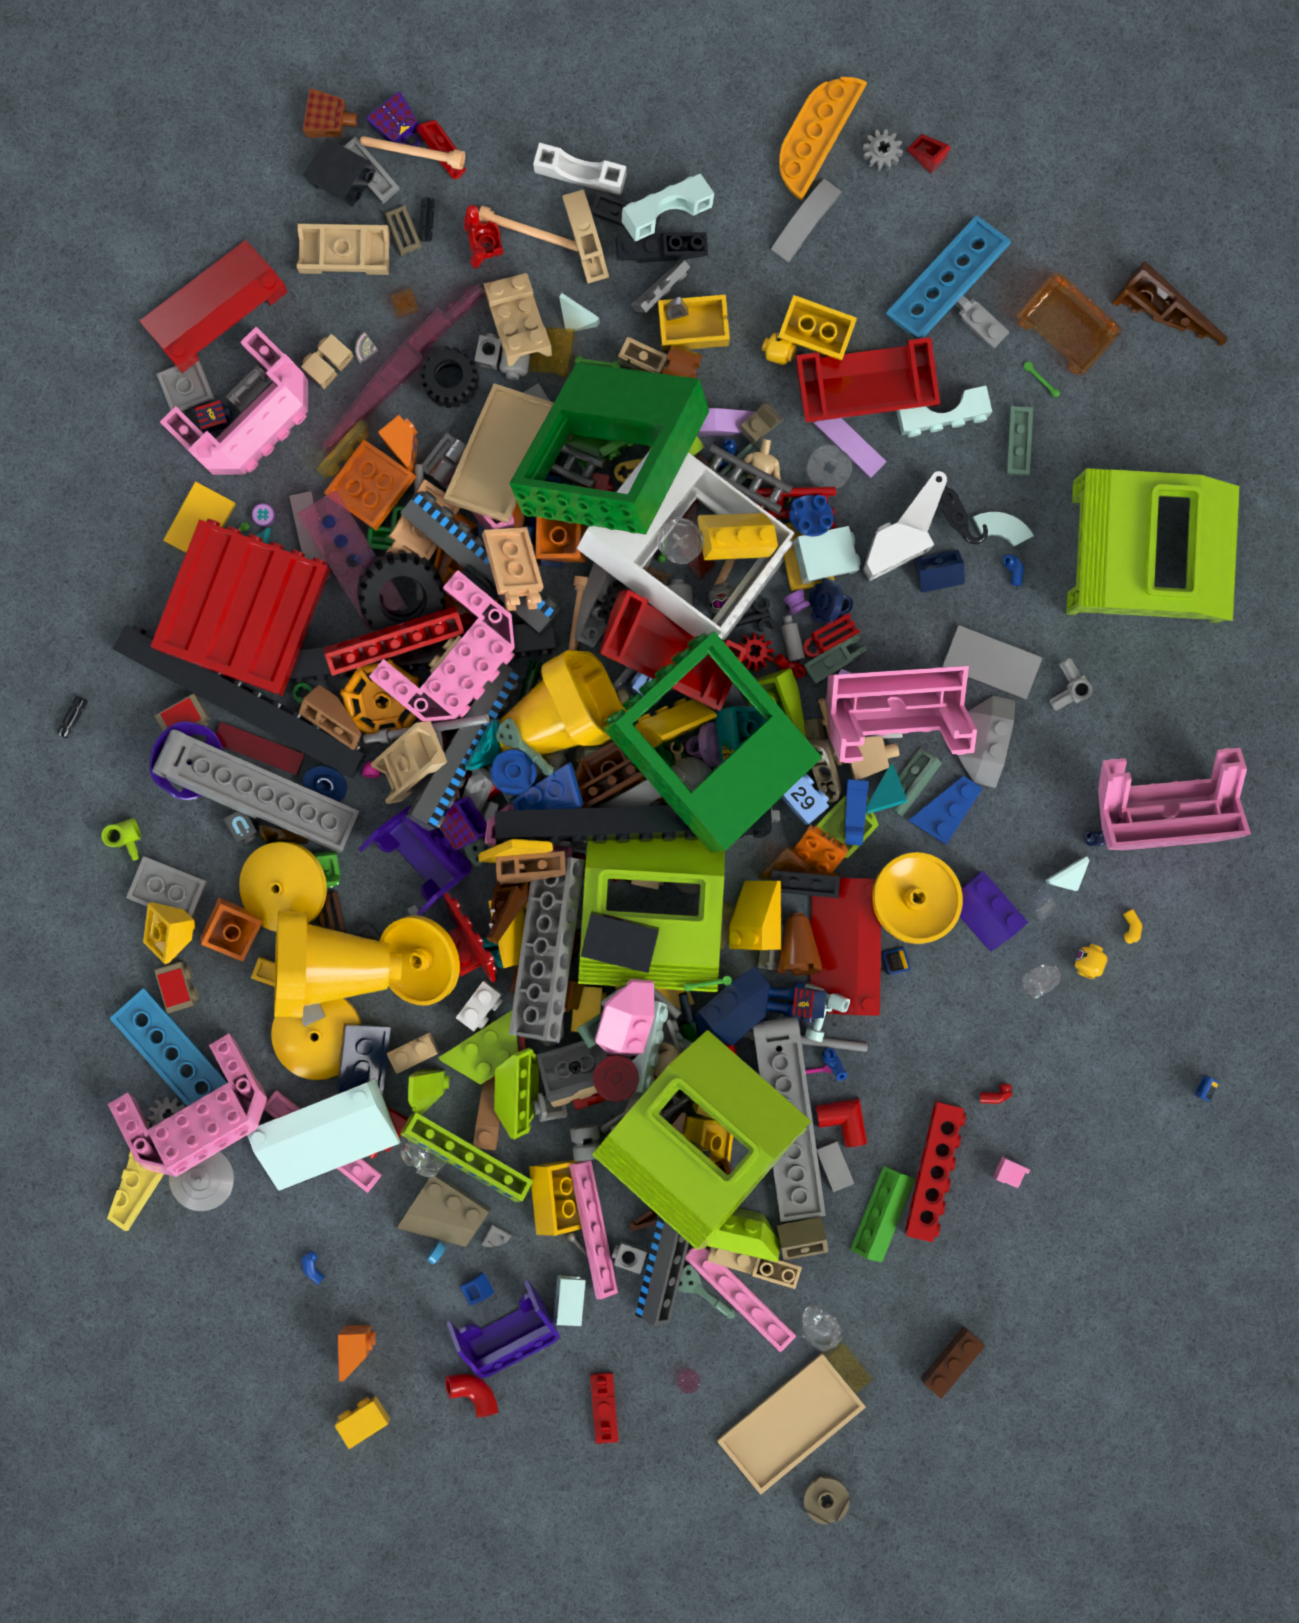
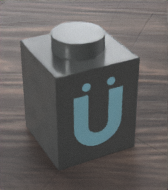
M237 811L224 818L237 843L244 842L248 844L257 839L256 834L259 833V828L253 817Z

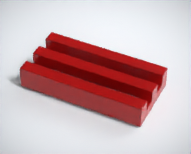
M849 613L811 634L822 654L860 633L859 629H856L854 626L856 625L855 622L851 621ZM845 621V626L819 639L818 635ZM847 629L851 631V633L825 647L822 644Z

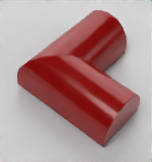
M860 1098L815 1105L819 1128L841 1125L845 1147L867 1144Z

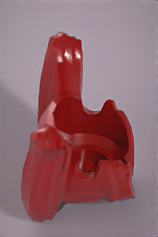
M468 205L464 217V228L467 232L472 251L470 265L473 269H477L485 259L503 255L504 250L501 245L498 225L490 220L487 223H481L477 206Z

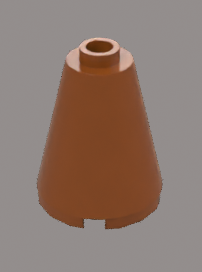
M791 913L790 917L785 920L777 973L786 976V971H790L793 973V976L817 974V970L822 972V963L809 918L804 916V913Z

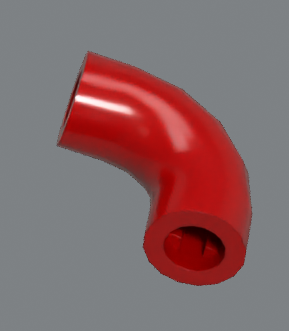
M472 1374L446 1376L445 1386L449 1399L458 1397L469 1398L474 1404L477 1418L499 1413L494 1393L483 1379Z

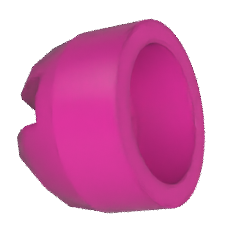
M372 761L366 762L362 769V776L380 778V771L371 766Z

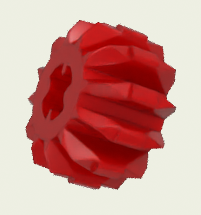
M752 633L751 641L745 635L743 640L746 644L738 642V645L747 649L741 662H748L745 666L747 670L751 664H754V671H758V663L765 669L767 665L764 660L767 662L773 660L772 657L766 655L774 653V649H766L772 642L768 640L763 643L762 641L765 637L763 634H761L759 640H756V633ZM751 647H755V649L758 647L760 649L759 657H755V655L752 657L750 655Z

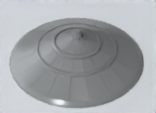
M220 1151L177 1177L169 1175L170 1188L176 1200L184 1207L195 1211H208L221 1205L230 1195L234 1183L232 1166Z

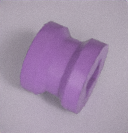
M803 589L783 599L784 603L788 604L791 615L810 606L809 601L804 598Z

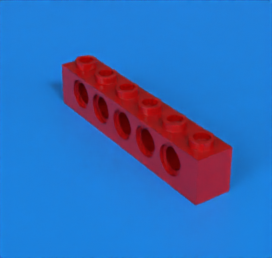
M453 606L325 647L324 654L333 676L446 640L465 632L457 608Z
M934 1101L904 1230L905 1235L908 1237L933 1242L934 1237L939 1236L941 1226L938 1224L939 1215L944 1214L946 1202L943 1201L945 1192H949L951 1179H948L949 1172L954 1170L956 1157H953L955 1148H959L961 1142V1135H958L960 1126H964L966 1120V1113H964V1108L961 1106ZM946 1121H950L952 1124L951 1130L943 1133L941 1125ZM942 1143L946 1144V1152L942 1155L936 1154V1147ZM934 1166H940L942 1169L938 1177L931 1176V1169ZM930 1188H935L937 1191L933 1199H927L925 1196L926 1191ZM923 1211H931V1218L928 1221L920 1219Z

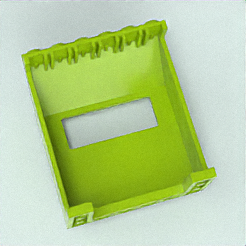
M1085 469L1073 480L1072 503L1080 504L1076 586L1067 592L1066 614L1076 615L1079 612L1208 619L1209 623H1219L1224 620L1233 621L1240 486L1197 474ZM1159 496L1190 499L1185 589L1154 586Z
M662 838L653 839L650 842H640L639 839H631L627 843L607 840L603 844H595L593 841H588L580 956L591 911L659 927V933L649 973L580 957L578 984L627 986L626 983L631 979L653 980L654 988L684 990V984L687 982L694 984L718 980L725 851L711 853L699 838L697 840L676 838L674 841H663ZM608 879L700 884L699 915L684 916L607 911ZM718 984L692 988L691 991L717 992Z
M707 1030L666 1067L592 1155L696 1250L708 1246L711 1242L710 1239L799 1135L802 1136L811 1120ZM679 1089L749 1150L748 1154L730 1175L722 1171L660 1115V1111Z

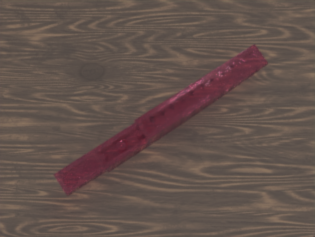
M478 283L474 287H468L458 302H452L447 307L445 314L438 307L390 356L353 401L322 446L328 454L422 367L425 360L422 354L485 296L483 288Z

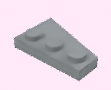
M679 260L630 304L633 310L646 313L661 297L671 290L675 282L678 283L687 276L686 271L690 268L685 260Z

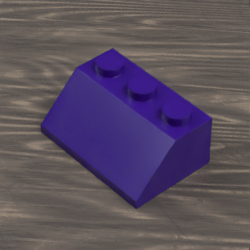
M979 871L961 887L963 905L960 918L990 952L1009 940L1029 923L984 871Z

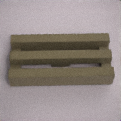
M405 205L384 213L402 256L408 252H413L415 249L422 248ZM403 212L405 215L411 233L416 242L415 244H411L408 234L399 215V213ZM393 215H395L406 241L407 247L405 248L402 246L391 219Z

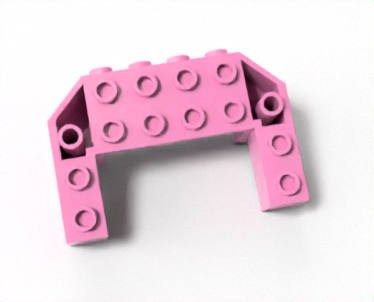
M257 327L240 343L267 370L266 374L273 383L216 439L208 431L203 434L176 406L160 421L213 475H245L247 472H252L258 466V461L263 456L267 457L272 453L275 448L274 445L279 440L283 441L289 436V430L295 424L299 425L305 420V414L308 412V379L286 354H283Z
M458 570L443 587V590L478 619L419 689L384 659L369 676L370 679L423 722L455 720L459 716L463 718L471 708L469 706L470 702L474 698L478 700L485 692L484 685L488 681L492 683L500 674V671H498L499 667L503 663L507 665L515 656L513 653L515 646L512 615Z
M230 1034L209 1045L228 1083L150 1128L137 1100L129 1093L108 1104L135 1161L146 1170L177 1177L258 1128L267 1097L239 1045Z

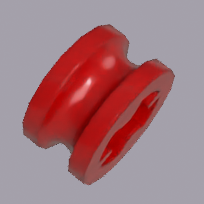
M812 637L804 642L803 651L807 657L816 658L821 654L819 648L816 649L815 654L807 650L810 642L814 641Z

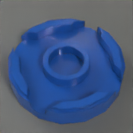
M517 749L503 751L494 759L490 769L491 780L495 787L508 795H520L528 791L533 785L537 774L535 763L532 762L525 752Z

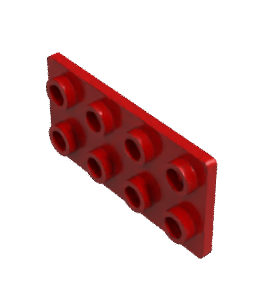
M446 892L443 896L447 912L457 927L449 931L448 934L458 951L460 976L462 977L481 966L490 981H496L494 973L497 970L493 964L495 961L489 950L485 951L482 947L483 941L477 932L473 933L470 928L472 924L467 915L462 916L460 912L461 907L455 897L451 898Z

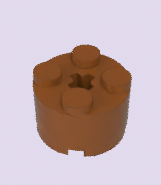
M671 346L662 374L697 378V368L700 367L703 355Z

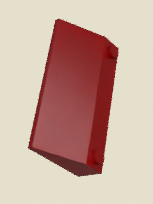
M245 240L140 320V323L182 374L199 361L196 354L263 302L267 301L271 306L288 291L283 281L270 265Z
M931 337L908 340L907 345L901 347L844 354L842 361L830 356L820 357L819 352L796 355V375L805 423L940 405Z
M630 590L620 591L610 613L600 654L651 679L657 678L655 673L664 665L667 666L671 662L673 663L671 658L679 651L689 647L687 644L694 637L655 607L647 604L648 599ZM728 639L722 640L742 662L747 649ZM708 654L677 682L672 689L717 711H721L733 682Z
M840 878L838 898L811 896V929L823 971L817 970V974L810 975V984L825 989L827 994H839L850 999L846 1012L832 1009L831 1012L827 1011L826 1014L880 1016L881 923L875 914L872 901V891L876 879Z

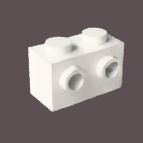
M484 980L457 1015L456 1019L472 1031H475L477 1028L482 1029L489 1020L486 1016L490 1010L496 1011L503 1000L500 997L503 993Z

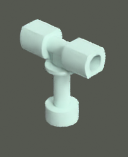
M806 984L804 987L825 991V989L813 984ZM826 994L824 1018L826 1012H831L832 1009L846 1012L850 999L839 994ZM816 1018L813 1026L807 1027L806 1038L822 1042L825 1032L821 1031L824 1018Z

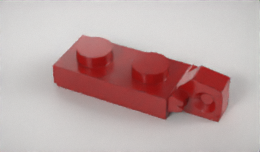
M436 120L419 124L416 128L431 150L446 153L457 150ZM439 161L454 180L461 178L466 171L464 166L460 170L452 168L447 162Z

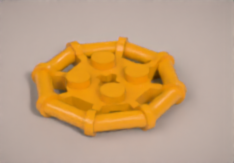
M388 659L387 662L419 688L417 676L414 677L394 664L393 660ZM380 663L358 667L344 689L340 691L346 711L358 729L365 734L378 733L380 725L394 723L396 726L389 728L390 730L408 728L418 718L410 712L404 722L401 723L398 718L405 709H408L369 678L368 674L372 673ZM363 678L366 685L360 693L354 692L353 690ZM380 696H384L389 701L386 702V706H382L376 700ZM352 698L359 700L361 711L356 714ZM363 716L368 717L375 723V728H372L360 720V718Z

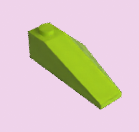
M792 669L772 672L757 678L758 683L806 738L799 688Z
M418 1069L409 1076L408 1101L410 1106L413 1107V1112L422 1115L445 1093V1089H449L450 1076L446 1075V1070Z

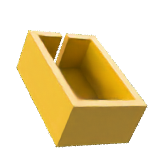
M726 295L682 298L688 307L689 315L670 321L666 317V306L674 299L658 300L662 352L669 351L671 346L686 350L729 346L730 336Z

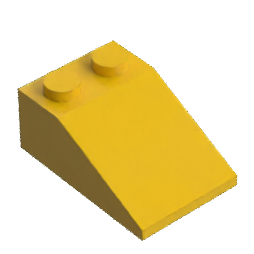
M744 881L729 925V949H781V881Z

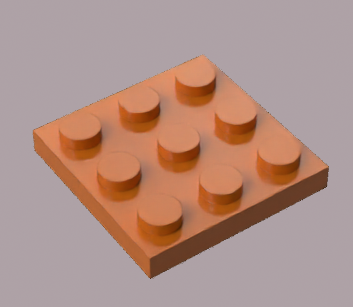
M363 440L325 490L324 494L376 531L415 480L416 476L369 442Z

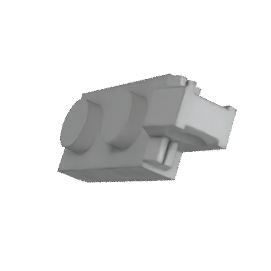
M962 296L955 303L961 310L958 313L961 320L993 350L1010 333L974 299L969 301L965 296Z

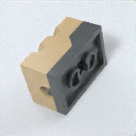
M581 1041L536 1055L546 1096L552 1106L558 1107L568 1104L571 1100L588 1098L592 1094L598 1093L593 1082L594 1071L599 1062L610 1055L597 1043L588 1048L586 1043Z

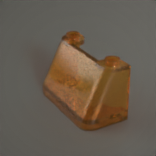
M1058 271L1054 272L1016 315L1019 319L1017 322L1025 330L1029 328L1035 329L1067 358L1069 363L1067 367L1074 374L1078 375L1080 373L1082 376L1123 332L1118 323Z

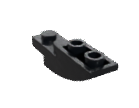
M663 232L662 235H649L638 241H634L631 235H620L615 238L617 260H637V263L685 260L708 255L706 232Z

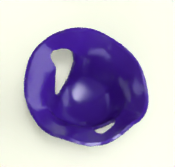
M178 722L169 726L155 741L151 750L149 770L153 781L171 796L180 800H193L202 795L184 787L179 792L171 785L167 778L160 777L152 772L170 731L177 730L188 736L195 734L204 735L206 737L204 743L222 751L223 747L217 735L208 727L192 722Z

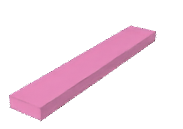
M278 1090L272 1094L264 1107V1110L275 1119L301 1109ZM363 1158L337 1168L367 1193L382 1176V1173Z
M579 1161L569 1164L595 1296L596 1299H603L617 1294L618 1290L592 1161Z
M692 1246L687 1251L685 1259L781 1353L796 1337V1334L727 1267L707 1261L709 1253L707 1247L696 1250Z

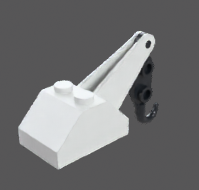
M938 471L931 476L897 523L893 525L890 522L886 523L875 532L876 535L872 540L863 567L868 581L929 552L934 543L928 533V529L938 504L949 525L960 533L966 542L977 545L986 540L988 536L986 524L982 526L983 533L981 536L973 537L971 535L968 514L956 491L946 486L947 477L943 472Z

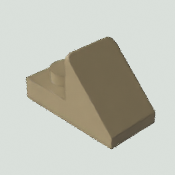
M765 403L760 406L755 414L742 423L738 429L754 445L779 425L784 418L770 403Z

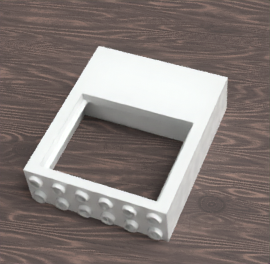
M649 452L617 493L628 494ZM688 453L646 535L589 526L576 549L636 594L648 599L649 604L693 637L700 636L704 632L709 634L715 631L722 639L793 544L790 539L794 532ZM696 499L717 515L765 513L775 526L778 547L770 557L758 558L712 621L642 569Z

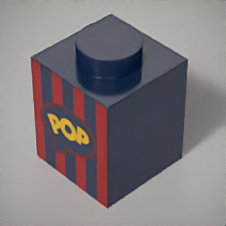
M221 400L195 408L200 428L204 433L206 431L210 433L224 429L230 425L229 420L232 419L230 408L225 406Z
M795 988L792 1015L800 1016L801 1021L814 1022L816 1018H824L827 991L813 988Z

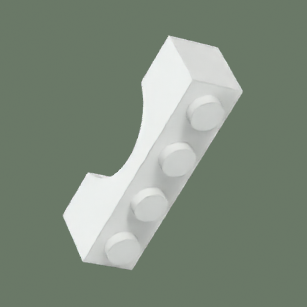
M539 143L533 163L534 171L537 174L621 196L627 175L626 166L605 160L602 162L580 160L567 154L561 148Z

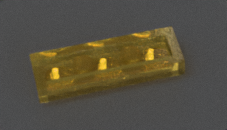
M360 419L316 469L322 477L327 479L329 476L333 477L340 468L338 465L343 459L348 460L354 453L353 448L358 442L361 444L369 436L368 431L370 428Z

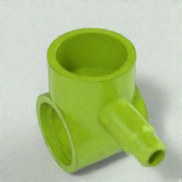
M134 818L114 825H108L103 829L101 837L105 845L117 848L126 845L132 860L139 859L134 841L141 839V832ZM114 830L120 833V839L117 842H113L111 839V834Z

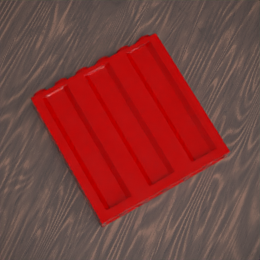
M207 518V521L199 519L150 647L283 696L330 569L325 565L326 562L319 558L313 557V560L304 558L305 554L292 549L291 552L283 550L284 546L278 543L271 542L269 545L263 543V539L256 535L250 534L247 537L241 535V530L228 526V529L219 527L220 523Z

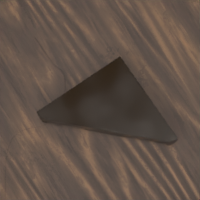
M259 825V833L266 844L286 841L300 845L309 842V839L291 831Z

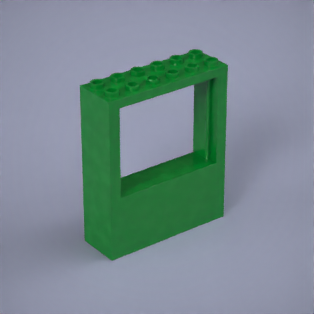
M576 363L509 483L522 514L530 517L535 516L548 520L566 521L590 527L596 526L646 535L709 413L700 379ZM570 434L653 446L628 494L544 481Z
M713 631L709 634L704 632L689 641L687 644L689 647L675 654L671 658L673 663L671 662L667 666L664 665L655 673L657 678L645 682L638 689L640 693L634 697H629L622 704L623 709L617 712L614 711L605 719L607 724L603 727V730L711 853L726 851L822 758L716 632ZM709 654L765 721L690 791L636 729L633 723Z

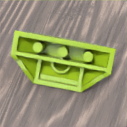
M530 1048L512 1055L495 1069L494 1111L510 1138L514 1140L530 1131V1122L535 1114L533 1101H536L539 1092V1064L536 1054Z
M737 1208L710 1239L711 1242L708 1244L709 1247L778 1262L780 1240L763 1213Z

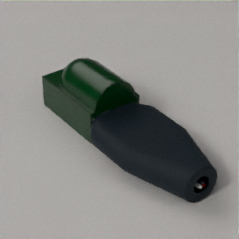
M680 993L679 1001L684 1019L679 1023L681 1033L684 1039L693 1043L698 1039L696 1025L693 1021L687 993Z

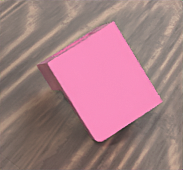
M1002 1156L993 1177L1002 1183L1018 1188L1025 1173L1029 1174L1030 1169Z

